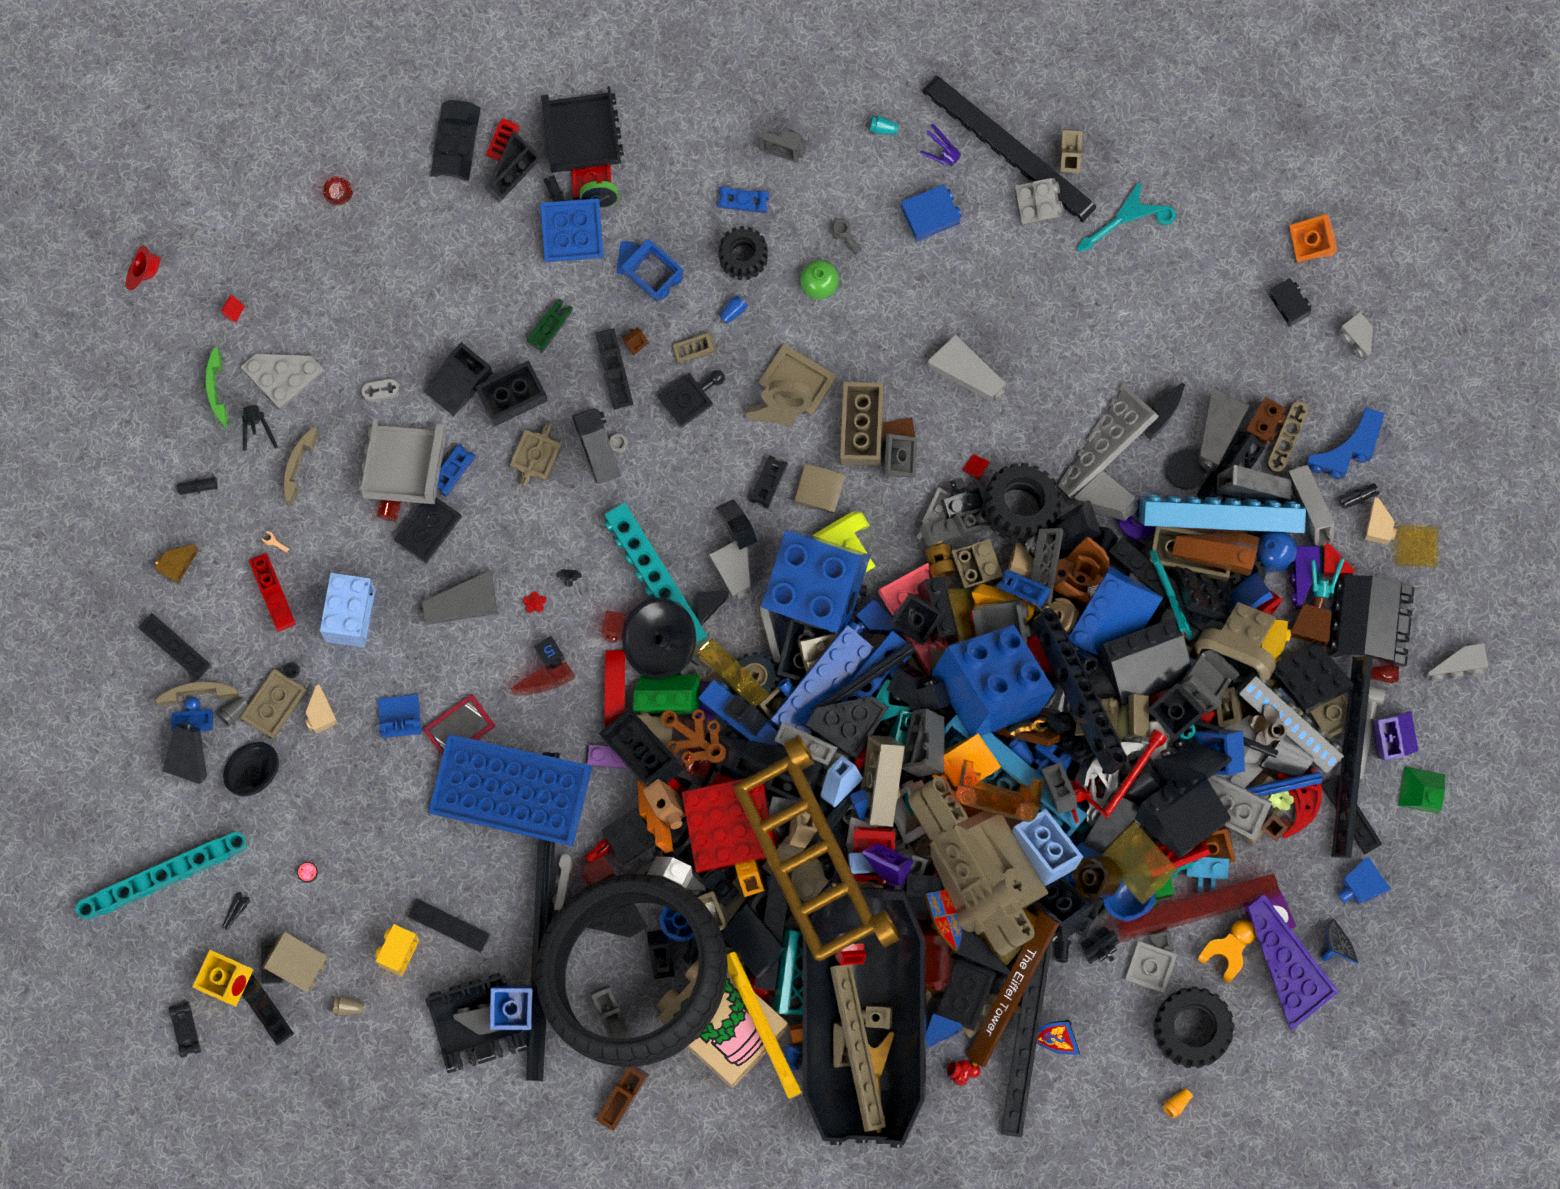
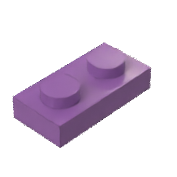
M589 745L587 765L628 769L609 746Z

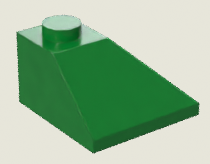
M1405 767L1398 806L1439 814L1442 810L1445 794V774Z

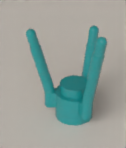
M1320 551L1318 580L1315 560L1311 562L1312 591H1314L1313 596L1329 598L1330 593H1334L1335 584L1342 569L1344 559H1340L1331 585H1329V581H1322L1323 552Z

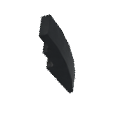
M615 328L596 332L595 335L614 410L634 405Z

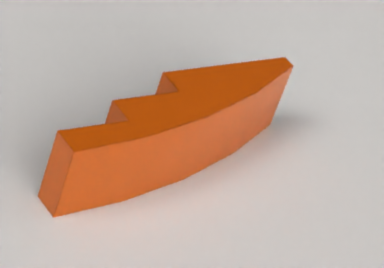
M637 781L639 815L647 821V830L655 836V844L665 853L673 851L669 825L656 816L642 791L645 787Z

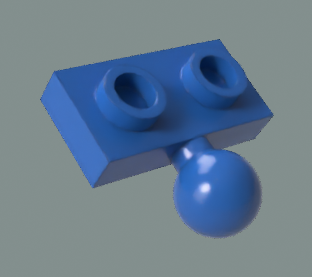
M191 696L185 700L184 707L187 711L171 713L172 733L175 726L183 721L193 723L194 727L200 728V731L213 730L212 709L198 710L200 708V701L196 697Z

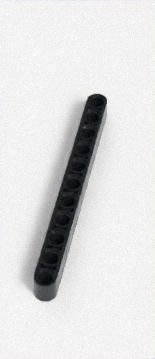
M935 75L922 89L925 96H930L932 98L931 101L940 108L943 107L947 110V114L955 120L958 119L963 127L969 132H974L976 137L984 144L990 145V149L996 154L1006 158L1005 161L1012 167H1017L1020 173L1028 180L1039 181L1055 178V182H1058L1060 193H1057L1059 201L1066 207L1065 210L1072 216H1077L1081 223H1084L1094 212L1096 205L1087 196L942 78Z

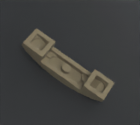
M314 427L299 440L286 466L284 492L286 501L290 506H293L299 490L297 483H294L293 480L304 451L306 449L313 452L319 436L317 428Z
M195 682L181 685L165 692L156 699V703L159 707L178 705L179 696L217 692L219 699L237 698L240 695L237 689L225 684Z

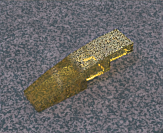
M713 638L697 651L749 704L756 707L769 695L753 679L752 675L739 665L738 661Z

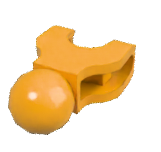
M1247 919L1236 921L1231 927V933L1226 938L1215 939L1207 944L1199 955L1198 961L1205 963L1213 955L1225 957L1228 961V968L1224 973L1223 980L1226 983L1231 982L1243 967L1242 951L1246 947L1245 945L1252 943L1256 938L1252 922Z

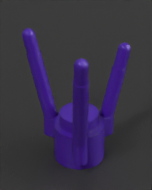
M931 124L934 131L945 142L944 144L929 130L927 131V134L944 149L941 154L943 159L921 151L920 154L940 162L945 167L948 164L953 166L960 158L961 153L934 124Z

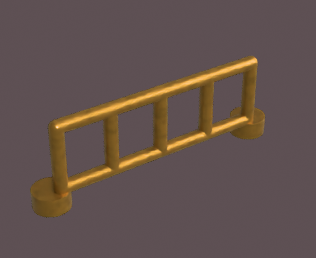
M799 735L784 742L789 756L737 783L734 786L735 794L814 959L822 961L874 932L881 944L886 948L900 940L899 934L885 910L874 916L872 915L802 770L814 764L813 758ZM788 770L802 800L762 821L748 791ZM808 811L822 841L782 862L768 832ZM828 852L842 883L802 904L788 873ZM848 894L863 924L822 946L808 915Z

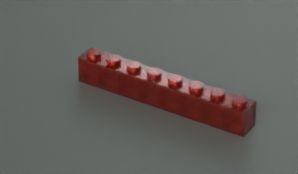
M1270 874L1154 907L1147 914L1132 921H1121L1116 918L1115 923L1121 942L1241 909L1248 906L1262 894L1268 900L1278 898L1280 890L1275 875Z

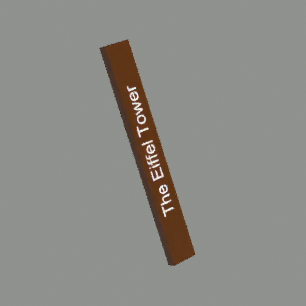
M1040 913L1033 927L1034 937L1024 944L966 1056L981 1067H986L1060 924L1046 913Z

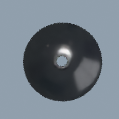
M253 742L239 748L229 758L224 768L223 781L226 788L232 794L241 797L251 796L264 790L273 781L279 768V756L276 750L265 742Z

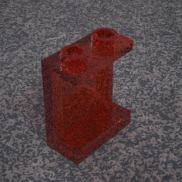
M924 934L926 937V985L931 986V989L943 990L944 986L950 985V947L939 934Z

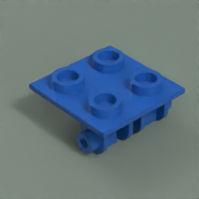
M418 694L378 699L381 738L422 734Z

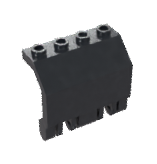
M1345 575L1339 577L1335 584L1334 600L1331 604L1332 619L1330 623V638L1327 644L1328 655L1335 658L1342 655H1362L1384 660L1391 665L1407 666L1408 657L1405 655H1408V650L1396 647L1397 642L1409 643L1410 637L1408 636H1410L1412 618L1410 616H1412V611L1400 608V604L1413 603L1414 599L1411 597H1414L1415 587L1376 576Z
M496 973L490 975L488 980H473L469 982L468 986L462 988L461 985L449 988L448 992L442 994L441 991L429 994L428 998H425L426 1005L434 1022L448 1074L457 1071L453 1055L455 1056L458 1069H463L464 1065L459 1053L467 1051L470 1064L475 1066L476 1061L473 1049L479 1064L496 1059L493 1043L495 1044L498 1058H502L503 1050L499 1043L502 1040L507 1039L511 1054L516 1053L512 1037L515 1039L518 1052L527 1050L522 1030H500L479 1035L455 1020L453 1016L458 1014L457 1010L469 1008L472 1011L477 1010L478 1005L490 1003V988L508 985L505 975Z

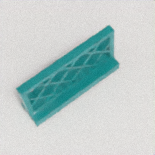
M786 928L784 929L782 943L786 949L780 957L773 1010L780 1014L803 1015V999L799 995L803 991V986L797 991L793 987V980L799 975L803 980V968L799 970L796 966V959L803 955V950L798 944L799 936H803L801 931ZM797 996L802 1005L797 1009H789L790 1001Z

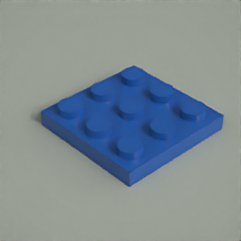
M599 198L540 203L545 263L604 258Z

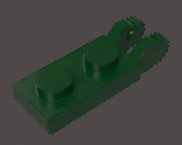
M558 299L553 307L546 312L526 340L527 343L542 353L573 311V307L569 305L561 316L556 314L563 305L561 299Z

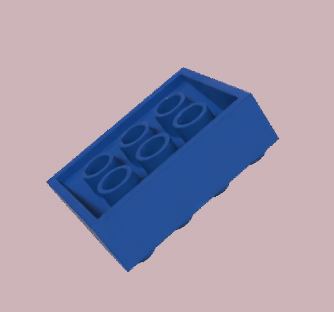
M1109 567L1071 630L1069 638L1073 644L1083 650L1098 655L1097 650L1102 644L1144 629L1163 597L1116 569Z

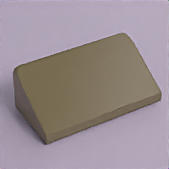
M1140 694L1129 695V737H1149V712L1147 710L1149 708V696Z

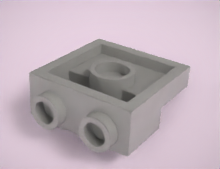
M1055 178L1015 186L1022 224L1061 217L1063 205L1058 199L1057 193H1060L1058 182H1055Z

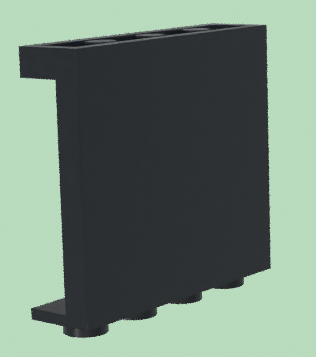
M610 86L607 87L608 93L551 101H549L548 95L541 96L551 173L621 164L620 156H624L623 145L618 144V139H621L620 127H616L615 122H619L618 111L613 110V105L617 104L615 93L611 94Z

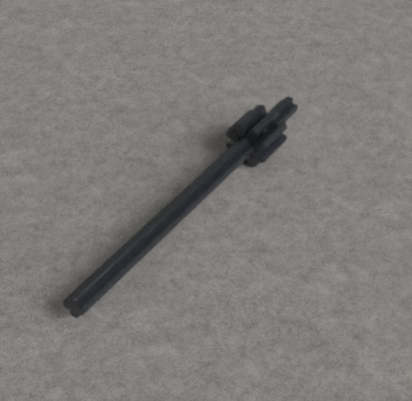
M543 752L542 754L554 758L560 757V753ZM538 839L531 967L532 1015L531 1030H528L526 1081L540 1082L543 1081L546 1016L537 992L536 964L543 936L551 923L555 842Z

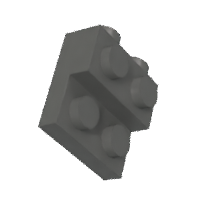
M783 130L781 137L773 131H762L760 151L797 163L799 157L803 158L806 140L802 139V136L794 130Z

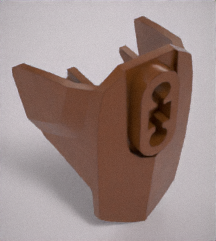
M1084 538L1068 557L1058 560L1053 590L1065 598L1086 607L1091 598L1088 593L1089 587L1099 585L1110 567L1109 558L1105 550L1091 538Z

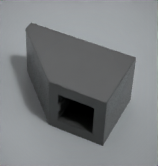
M490 1003L478 1005V1009L472 1011L469 1008L457 1010L458 1014L453 1015L455 1020L479 1035L500 1031L489 1029Z

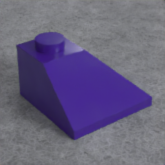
M878 842L862 852V855L879 877L885 879L887 884L899 886L905 883L913 864V859Z

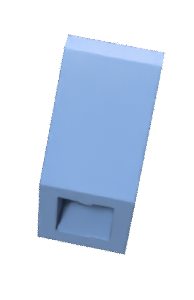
M841 756L827 771L820 795L821 798L833 807H836L863 780L857 767Z

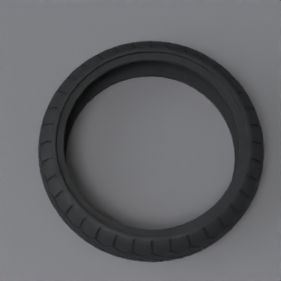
M624 874L613 876L591 884L578 892L563 905L552 919L543 936L537 956L536 985L538 997L544 1014L554 1031L576 1052L591 1060L612 1066L636 1067L650 1065L681 1052L707 1028L715 1016L724 995L728 972L727 952L721 930L715 918L704 903L692 892L673 881L654 875ZM652 903L668 907L686 918L692 928L698 946V974L692 993L685 1005L668 1023L648 1034L638 1037L610 1038L585 1029L577 1020L570 1007L565 981L568 959L581 933L596 918L622 905Z

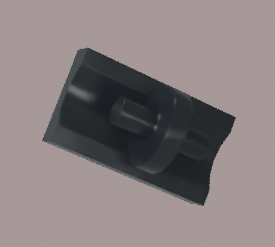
M1103 926L1096 932L1097 937L1100 939L1099 941L1093 943L1090 938H1087L1081 942V947L1089 964L1097 959L1100 962L1106 958L1110 962L1114 960L1112 953L1117 951L1115 946L1119 943V940L1114 930L1110 932Z

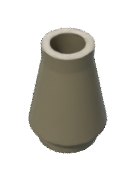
M340 996V998L334 997L332 1013L337 1014V1016L362 1015L363 1002Z

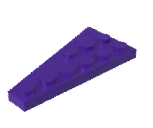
M1262 894L1247 906V910L1289 1029L1293 1030L1339 993V991L1268 898Z

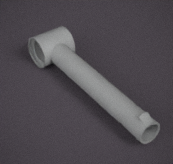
M1372 686L1369 689L1360 781L1363 780L1373 729L1371 719L1375 718L1377 706H1382L1385 697V689Z

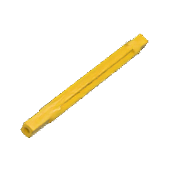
M736 952L729 953L727 955L728 971L749 1012L788 1099L796 1097L802 1093L797 1081L789 1068Z

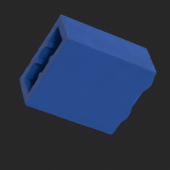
M944 184L901 202L902 212L916 242L960 224L961 211L958 206H954L952 202L954 200L953 194L950 189H946Z

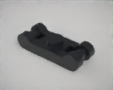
M769 455L752 493L750 502L760 503L764 508L769 509L788 462L783 460L780 462L775 460V457ZM774 467L778 469L777 473H775L773 471H770V469ZM761 490L768 492L766 497L760 495Z
M184 1002L183 1005L177 1007L175 1005L169 1006L180 1057H187V1054L201 1053L190 1002ZM185 1013L186 1018L179 1020L178 1014ZM191 1039L192 1045L185 1046L184 1041Z

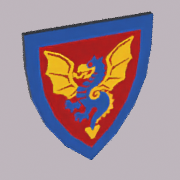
M1070 1020L1050 1022L1039 1028L1038 1045L1059 1054L1080 1055Z

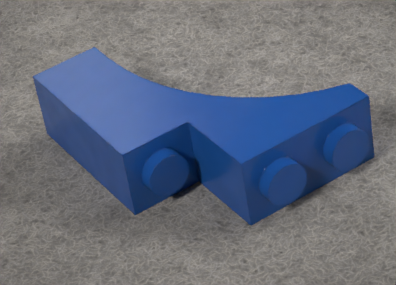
M1365 407L1357 430L1344 444L1332 451L1309 456L1306 465H1308L1310 471L1317 474L1321 472L1328 473L1329 477L1340 479L1345 477L1351 457H1354V460L1360 463L1370 462L1385 413Z

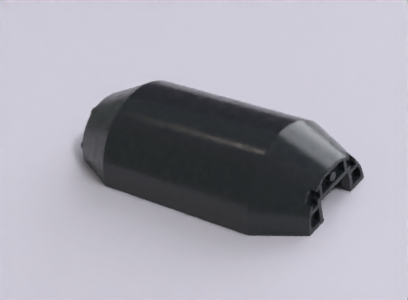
M860 888L872 915L874 916L885 910L900 937L899 941L886 948L881 944L875 932L855 942L864 943L866 958L864 964L852 965L861 1012L866 1010L868 1004L893 1006L892 1027L890 1029L865 1027L868 1044L872 1048L878 1047L890 1032L894 1033L880 1077L881 1106L885 1116L886 1127L882 1128L880 1133H877L876 1130L865 1132L851 1066L834 1067L833 1030L834 1023L841 1022L830 967L838 966L839 963L835 954L822 961L815 960L804 936L803 1097L822 1140L829 1141L830 1145H842V1142L848 1139H856V1143H868V1140H876V1144H890L891 1148H902L926 1100V937L904 890ZM848 894L814 911L810 918L822 946L863 924ZM873 1014V1020L879 1021V1015Z

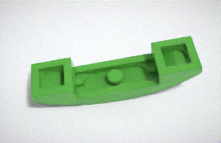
M217 347L213 349L208 361L206 389L210 405L217 419L224 428H229L227 409L224 404L218 405L215 372H222L223 370L221 353Z

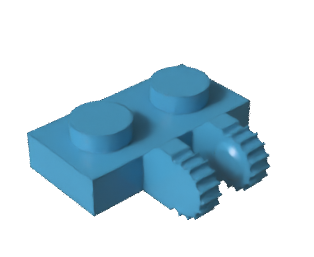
M1206 856L1194 861L1195 865L1186 870V876L1198 877L1197 893H1202L1203 878H1210L1209 892L1210 894H1215L1216 879H1228L1229 858Z

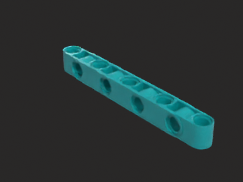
M233 832L222 838L212 840L79 901L75 908L76 913L84 920H92L101 915H106L229 860L231 857L245 851L248 842L240 832ZM241 838L242 844L239 847H233V841ZM204 855V861L201 864H196V857ZM166 872V879L158 881L159 873ZM129 889L128 896L120 898L121 890ZM85 906H91L90 913L83 915L82 909Z

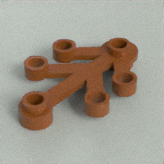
M698 709L692 713V718L695 721V732L679 722L674 711L668 710L662 714L661 721L666 728H674L690 739L678 742L669 741L666 745L669 750L672 745H676L674 750H670L673 755L677 754L679 750L701 747L705 750L695 753L684 752L681 758L685 765H692L695 761L708 759L712 763H719L725 758L726 749L722 744H719L718 733L721 727L717 721L712 720L707 725L711 744L705 740L703 726L705 714L702 710ZM698 714H702L701 718L696 719ZM669 719H674L672 723H668ZM713 725H717L716 729L711 730ZM714 752H720L717 756H713ZM687 756H691L689 761H685Z

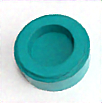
M1162 206V211L1156 213V219L1161 225L1168 226L1175 221L1176 212L1171 206Z

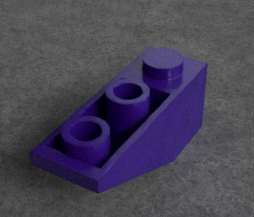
M1297 546L1296 559L1290 564L1293 565L1294 572L1290 573V583L1294 584V592H1291V603L1295 604V609H1300L1313 582L1312 560H1315L1316 572L1320 567L1319 546Z

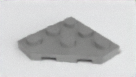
M255 354L241 366V369L280 410L325 372L312 356Z

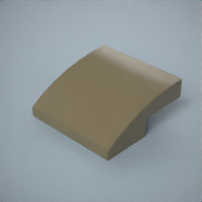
M804 464L793 502L806 507H815L829 513H835L845 475L821 467Z
M833 632L798 641L806 673L839 633Z

